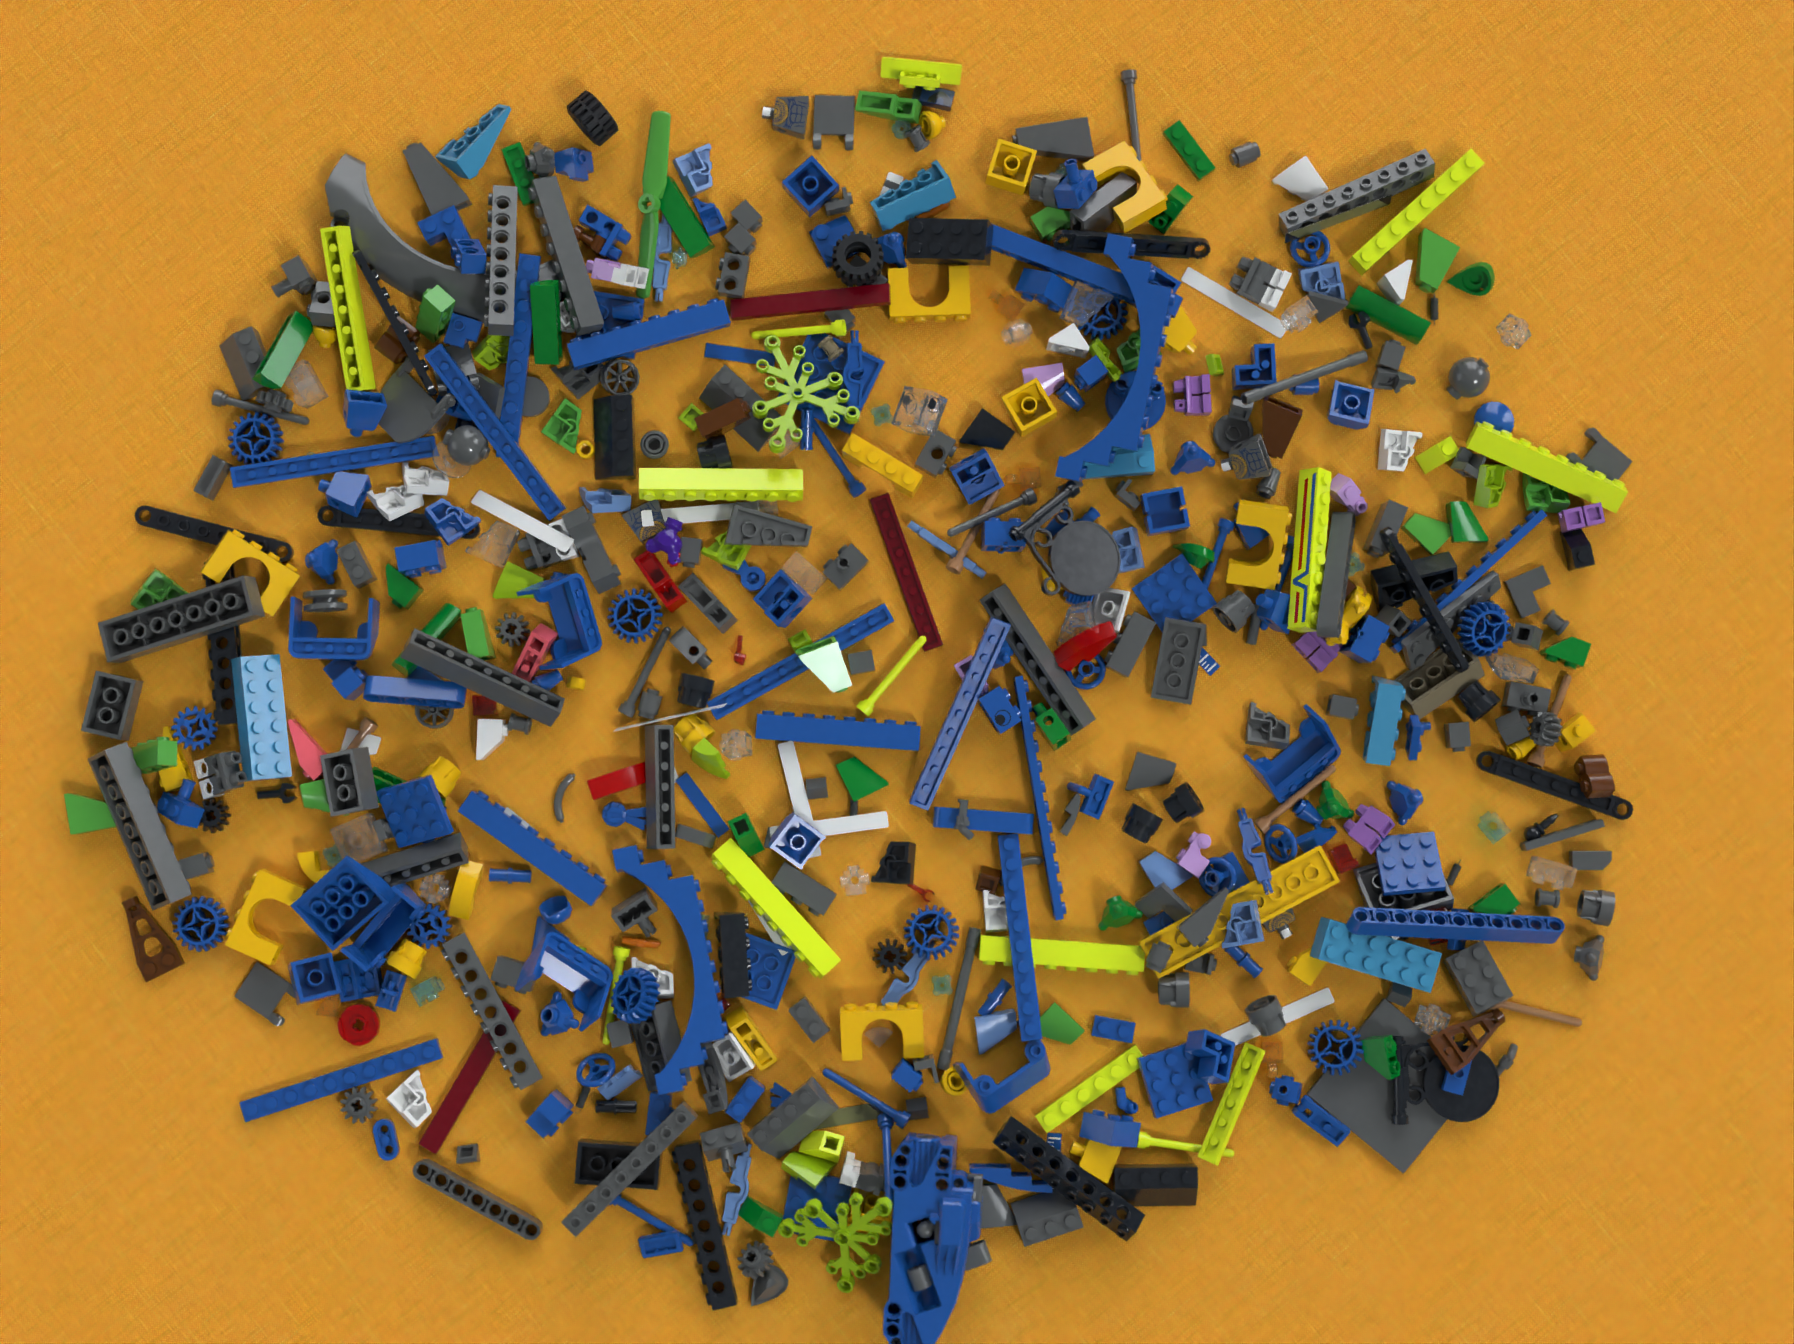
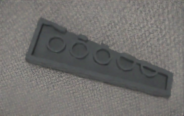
M1494 570L1440 611L1452 633L1459 628L1457 625L1462 623L1460 617H1465L1464 610H1470V605H1476L1477 602H1486L1501 588L1499 574ZM1428 621L1400 642L1406 666L1411 671L1422 666L1426 658L1439 647L1440 642L1430 631Z

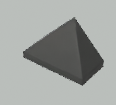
M1309 291L1305 297L1319 323L1345 309L1349 302Z

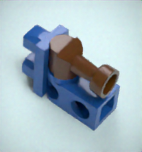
M587 205L579 222L580 225L593 230L596 234L594 237L585 234L584 228L577 225L574 228L577 241L581 240L590 246L593 253L602 259L607 260L609 258L618 262L622 251L614 246L617 241L627 245L632 237L631 234L623 228L622 224Z

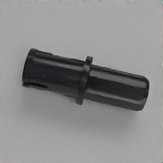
M617 1098L614 1100H596V1113H614V1115H617V1113H636L637 1111L636 1101H618Z

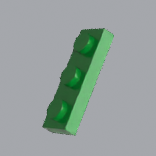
M1180 120L1163 131L1165 138L1198 182L1215 170L1216 167Z
M521 142L503 148V155L515 186L518 187L517 191L523 206L534 203L529 198L528 188H530L532 180L535 178L532 171H527L525 152Z

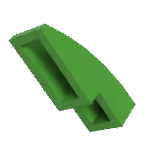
M859 91L855 110L884 119L919 124L922 104L918 99L901 98L896 94Z

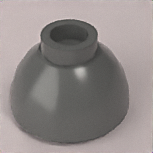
M653 430L647 432L642 437L640 447L645 456L658 459L668 451L669 442L665 434Z

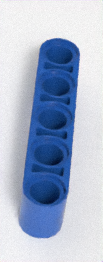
M368 676L366 677L363 698L370 702L460 709L464 707L467 688L449 681Z
M934 807L933 827L954 829L956 816H959V808ZM967 809L970 825L966 827L969 830L1033 834L1034 814Z

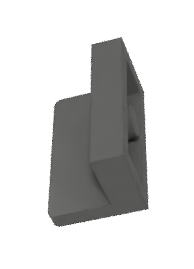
M212 455L193 491L214 501L230 471V467L233 465Z
M933 1054L926 1055L924 1058H913L915 1071L931 1067L934 1081L939 1083Z

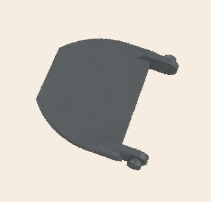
M408 356L405 357L403 364L390 377L380 392L384 394L387 408L378 424L397 443H407L422 437L456 403L455 396L452 393L446 394L437 403L409 375L414 366Z

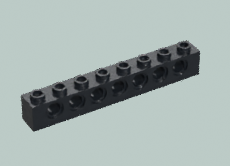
M234 563L223 577V582L235 578ZM202 573L203 579L206 580V587L215 585L214 580ZM239 625L207 635L208 640H211L209 658L213 663L210 675L215 687L212 690L213 700L216 701L214 719L218 725L222 726L238 724L231 659L242 656ZM223 638H226L228 644L225 648L222 649L220 646V641ZM225 658H228L229 666L226 669H224L222 667V661ZM229 678L231 686L225 689L223 683ZM230 698L233 701V706L227 709L225 702Z
M1010 1116L1002 1125L993 1140V1143L999 1149L1005 1151L1018 1163L1024 1165L1034 1175L1043 1179L1068 1200L1082 1208L1084 1212L1090 1214L1102 1225L1113 1231L1118 1237L1128 1241L1137 1232L1145 1214L1014 1117Z
M698 1139L678 1144L674 1147L675 1151H672L674 1163H678L680 1170L677 1171L679 1184L683 1183L684 1187L682 1199L684 1204H688L689 1212H686L689 1224L693 1225L694 1232H691L693 1244L698 1246L699 1252L696 1253L698 1265L702 1264L703 1267L701 1279L703 1285H707L708 1293H706L708 1306L712 1305L713 1311L735 1306L738 1303V1297L701 1141ZM692 1159L695 1162V1168H686L685 1160ZM693 1179L698 1180L700 1188L692 1189L689 1181ZM702 1200L705 1203V1208L697 1209L694 1206V1201ZM701 1220L708 1221L710 1228L707 1230L701 1229L699 1222ZM707 1240L712 1241L715 1248L707 1250L704 1247V1242ZM716 1261L720 1268L712 1270L709 1268L708 1263ZM716 1281L722 1282L724 1289L716 1290L713 1283Z

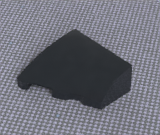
M982 408L959 442L961 444L977 445L984 448L990 447L1003 451L1014 436L1015 431Z
M890 842L886 849V855L879 863L881 866L876 875L872 876L871 882L913 885L916 844L911 842Z

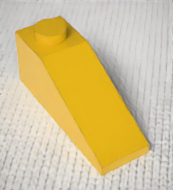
M171 726L163 727L162 737H169V741H178V738H172L175 731L171 730ZM180 744L177 745V766L159 771V784L166 792L179 790L183 778L194 781Z
M1312 947L1299 953L1296 957L1293 956L1287 964L1289 967L1287 972L1308 986L1312 985L1327 963L1326 961L1310 957Z
M743 1006L725 1016L730 1030L760 1071L778 1061L776 1055Z

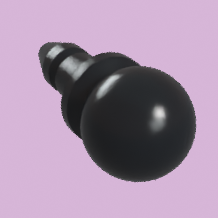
M1553 814L1540 822V824L1535 822L1534 826L1527 827L1524 831L1525 839L1531 841L1544 835V829L1553 824L1558 815Z

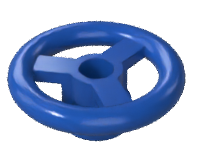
M1321 231L1309 234L1315 236L1307 237L1304 243L1298 242L1300 238L1291 241V255L1301 266H1319L1327 260L1330 254L1329 240ZM1322 240L1324 253L1318 259L1316 252L1320 248V241ZM1308 245H1312L1314 249H1310ZM1296 249L1304 250L1309 254L1311 261L1303 260L1297 254Z
M1099 654L1094 657L1099 667H1094L1091 661L1088 662L1083 659L1079 663V674L1076 679L1071 671L1065 670L1066 675L1076 688L1083 690L1092 689L1103 681L1106 667L1103 658ZM1086 665L1089 667L1088 673L1083 672V666ZM1093 673H1099L1093 682L1081 683L1084 677H1089Z
M1274 824L1270 826L1264 838L1266 850L1276 862L1285 864L1296 857V838L1291 830L1284 825ZM1276 830L1284 832V834H1282L1278 838H1274L1271 836L1272 833ZM1271 844L1276 845L1282 857L1274 852ZM1291 849V853L1288 856L1287 850Z
M1221 857L1209 858L1210 862L1199 877L1202 889L1213 897L1219 892L1220 883L1224 878L1230 877V884L1227 889L1229 890L1228 893L1232 892L1237 881L1233 865ZM1220 863L1228 870L1220 872L1214 870L1210 865Z
M606 1053L592 1054L581 1061L576 1070V1078L585 1087L600 1086L613 1076L616 1068L615 1061ZM604 1059L608 1061L609 1065L600 1066L594 1060ZM589 1064L590 1073L584 1079L582 1072L584 1067Z

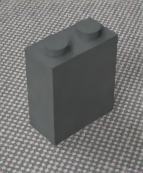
M1392 500L1381 504L1363 547V550H1366L1369 556L1378 558L1389 553L1379 532L1389 526L1396 533L1395 536H1397L1408 507Z

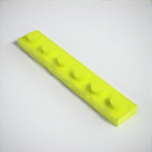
M1245 1042L1197 1157L1214 1165H1219L1265 1055V1050Z
M1133 1045L1037 1113L1035 1117L1046 1133L1053 1130L1140 1068L1137 1058L1142 1057L1143 1054L1136 1045Z

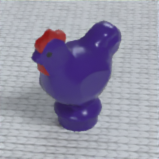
M667 517L666 522H664L666 529L658 532L653 539H649L645 547L651 553L659 551L667 553V564L670 567H677L678 563L681 562L680 551L682 549V541L677 532L682 530L683 523Z

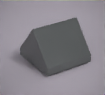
M826 777L806 779L808 799L828 798Z
M1392 982L1386 1000L1406 1007L1412 998V988Z
M926 1097L906 1100L907 1112L911 1114L909 1120L929 1118Z
M478 1143L457 1146V1164L480 1162Z

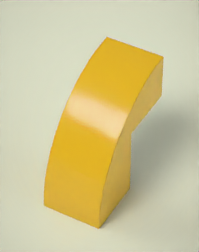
M319 851L297 853L303 871L315 883L330 871L320 870Z
M469 861V863L460 866L451 897L449 915L469 920L474 908V896L482 878L483 864Z

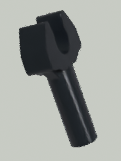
M1364 311L1359 312L1360 322L1355 314L1350 315L1349 327L1359 331L1365 349L1373 347L1366 329L1367 323L1370 322L1368 314Z
M282 783L279 790L258 791L257 798H280L283 803H291L297 797H288L286 791L288 789H296V786L291 783Z

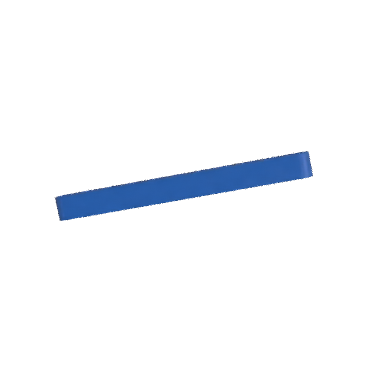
M992 224L991 250L1136 305L1129 284L1122 273ZM1177 294L1174 306H1170L1168 314H1171V318L1176 317L1183 300Z
M1357 907L1352 912L1346 927L1351 933L1357 935L1553 944L1564 931L1565 924L1557 917Z

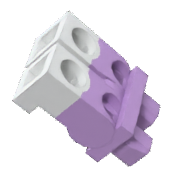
M595 258L594 261L587 260L586 263L587 272L592 273L591 278L642 289L646 287L649 273L647 268L620 264V262Z

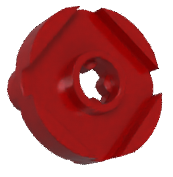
M365 1004L349 1006L343 1011L338 1020V1032L341 1038L354 1046L370 1043L379 1034L380 1018L372 1006ZM357 1019H360L361 1022H364L362 1030H359L358 1027H354V1024L357 1023Z

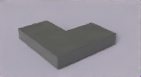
M479 372L477 375L480 389H477V391L500 420L505 387Z
M1543 565L1504 581L1520 619L1540 611L1533 591L1551 584Z
M1164 882L1135 903V906L1148 919L1163 910L1176 922L1192 912V909Z

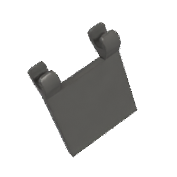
M815 95L814 149H821L822 135L845 136V149L853 150L855 96Z
M466 343L464 349L452 345L445 346L444 348L466 377L469 378L476 390L480 389L469 343ZM433 369L439 396H445L448 394L447 387Z
M1594 427L1588 428L1584 434L1587 438L1594 441L1595 444L1582 460L1577 454L1573 452L1566 455L1569 459L1568 462L1576 464V462L1587 466V470L1593 473L1599 471L1605 474L1609 480H1618L1633 461L1606 440Z
M256 962L234 997L267 1018L275 1026H282L285 1018L273 1011L286 992L294 998L295 995L291 983L261 963Z

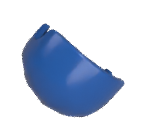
M555 896L545 900L539 906V910L545 922L560 924L570 917L572 907L566 896Z

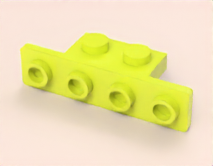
M882 57L880 76L882 78L900 79L899 84H903L905 88L923 86V89L935 90V88H940V83L960 85L962 65Z

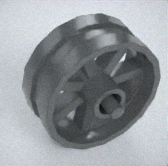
M614 359L608 361L603 366L600 373V381L602 387L612 395H629L636 390L639 384V372L630 361ZM621 362L629 366L623 372ZM615 363H617V372L610 368ZM630 370L633 375L632 378H628L627 373ZM608 371L612 374L610 379H607ZM614 381V387L611 389L608 383ZM626 381H632L629 388L625 384ZM619 384H621L624 392H617Z
M415 705V715L423 726L437 729L446 726L452 720L454 708ZM420 709L428 710L429 713L421 717ZM449 709L448 717L444 716L441 711ZM431 715H433V725L425 722ZM439 715L445 721L437 725V716Z

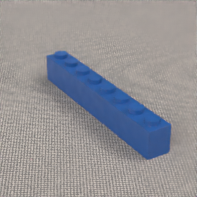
M715 298L707 301V304L703 306L694 304L688 306V310L680 312L679 309L668 312V315L664 317L655 315L649 317V321L641 323L638 320L629 323V326L621 328V326L610 328V332L604 334L599 331L590 334V337L582 339V337L571 339L570 343L567 344V349L574 371L730 327L731 321L725 302Z
M762 710V714H757L756 739L919 751L921 726H917V722L905 721L904 725L896 724V720H884V723H876V719L864 718V722L856 721V717L845 716L843 720H835V716L823 715V719L815 718V714L803 713V717H794L795 713L783 712L781 716L774 715V711Z
M481 790L478 792L471 791L458 809L459 813L590 906L596 903L608 886L604 883L605 879L597 873L593 875L588 872L589 867L580 861L578 863L574 862L571 859L572 855L562 849L560 852L554 847L556 844L548 838L543 840L538 836L539 832L533 827L528 826L526 828L521 824L522 820L514 814L510 816L505 813V807L497 802L495 804L491 803L488 800L489 796Z

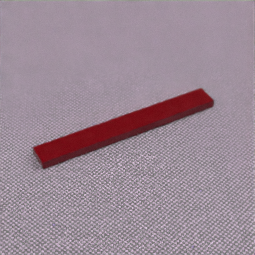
M889 283L731 299V320L737 321L891 305V286Z
M889 492L871 498L869 500L918 637L923 635L927 639L922 648L926 652L943 646Z
M502 1000L514 1024L521 1010ZM497 1025L494 1030L495 1034L499 1037L504 1036L507 1031L504 1025ZM489 1032L482 1034L419 1142V1145L434 1154L439 1152L497 1053L490 1043L493 1038Z

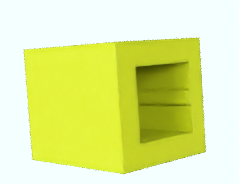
M812 1131L802 1139L798 1152L838 1163L845 1136L828 1131Z

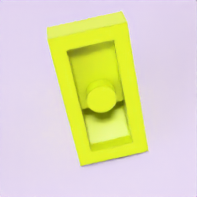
M1449 436L1414 458L1424 474H1427L1456 457L1459 449L1452 437Z

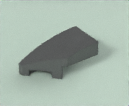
M1377 367L1371 385L1372 388L1394 389V392L1398 393L1403 386L1415 384L1416 379L1414 376L1403 372Z

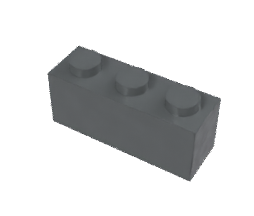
M1135 611L1132 615L1128 614L1122 624L1126 626L1122 633L1118 632L1117 637L1114 639L1113 643L1116 646L1113 652L1109 650L1104 659L1107 662L1105 667L1125 678L1129 677L1156 622Z
M787 862L783 863L772 881V884L775 885L781 894L784 895L787 892L792 896V901L800 906L802 903L809 906L808 911L816 916H819V914L824 916L837 895Z

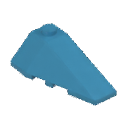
M496 105L479 119L477 126L465 129L463 137L457 141L452 139L435 156L437 160L461 178L469 180L474 178L483 167L511 111L510 106Z
M1150 434L1142 435L1145 436L1142 448H1139L1138 452L1114 447L1113 451H1116L1114 463H1110V467L1085 463V466L1088 467L1085 479L1153 475L1155 472V462Z

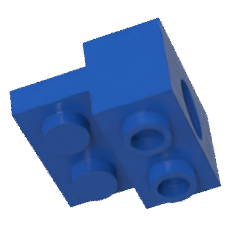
M984 448L949 467L969 505L1005 486Z
M781 569L753 598L765 611L764 613L778 627L786 628L813 599Z

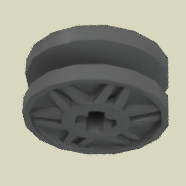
M326 589L303 592V598L313 600V603L304 606V611L335 612L347 610V603L338 602L339 598L347 596V591Z

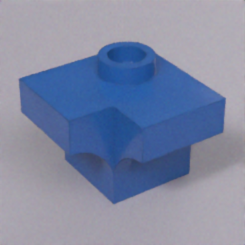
M572 147L555 153L556 173L569 176V179L580 182L589 180L588 174L594 172L592 152Z
M452 313L443 342L464 349L469 341L477 343L483 323Z

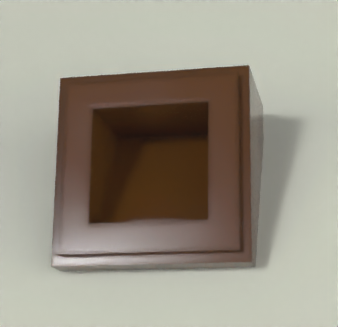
M981 866L975 890H988L990 894L995 895L1001 870Z

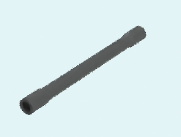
M1364 350L1350 354L1340 360L1270 385L1241 394V400L1244 405L1256 402L1266 396L1344 368L1367 362L1368 355Z
M969 927L948 1026L937 1064L939 1069L947 1070L950 1067L953 1054L952 1049L981 929Z

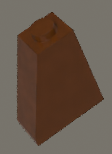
M1266 396L1263 398L1262 403L1263 441L1270 457L1282 459L1302 417L1303 410L1271 396Z
M736 398L694 419L701 436L709 439L723 435L751 419L749 415L751 409L747 401Z

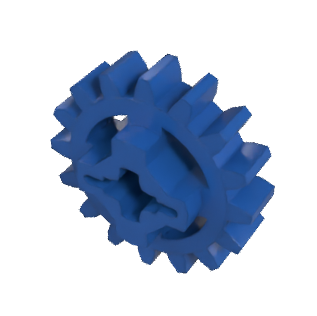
M194 706L192 711L186 707L185 714L179 711V718L173 719L176 725L171 726V730L176 731L172 738L178 737L179 739L177 745L183 743V749L185 750L188 746H191L192 751H195L197 746L200 750H203L204 744L210 746L211 742L209 739L214 740L216 738L212 732H217L218 730L217 727H213L216 721L210 720L212 713L206 715L205 708L198 711L197 706ZM190 716H196V718L192 720L185 719ZM203 720L207 723L208 728L204 727ZM196 722H198V724H197V726H198V727H197V730H196V732L193 733V735L191 736V733H192V731H191L192 728H191V727H193V725H195ZM181 729L185 731L186 738L182 735ZM198 737L203 739L201 741H193V739Z
M428 904L427 909L424 908L426 912H430L428 917L425 919L420 918L419 920L415 919L409 926L411 931L407 933V935L414 936L412 942L419 941V947H422L425 943L427 949L431 948L432 943L435 947L439 946L438 941L445 943L444 936H450L451 934L447 929L452 927L451 924H447L451 917L444 916L447 912L446 910L440 912L439 905H436L433 909L432 904ZM438 918L441 919L442 926H440ZM431 921V926L434 929L427 930L428 927L424 923ZM416 926L420 929V935L417 932ZM433 933L439 935L433 940H428Z

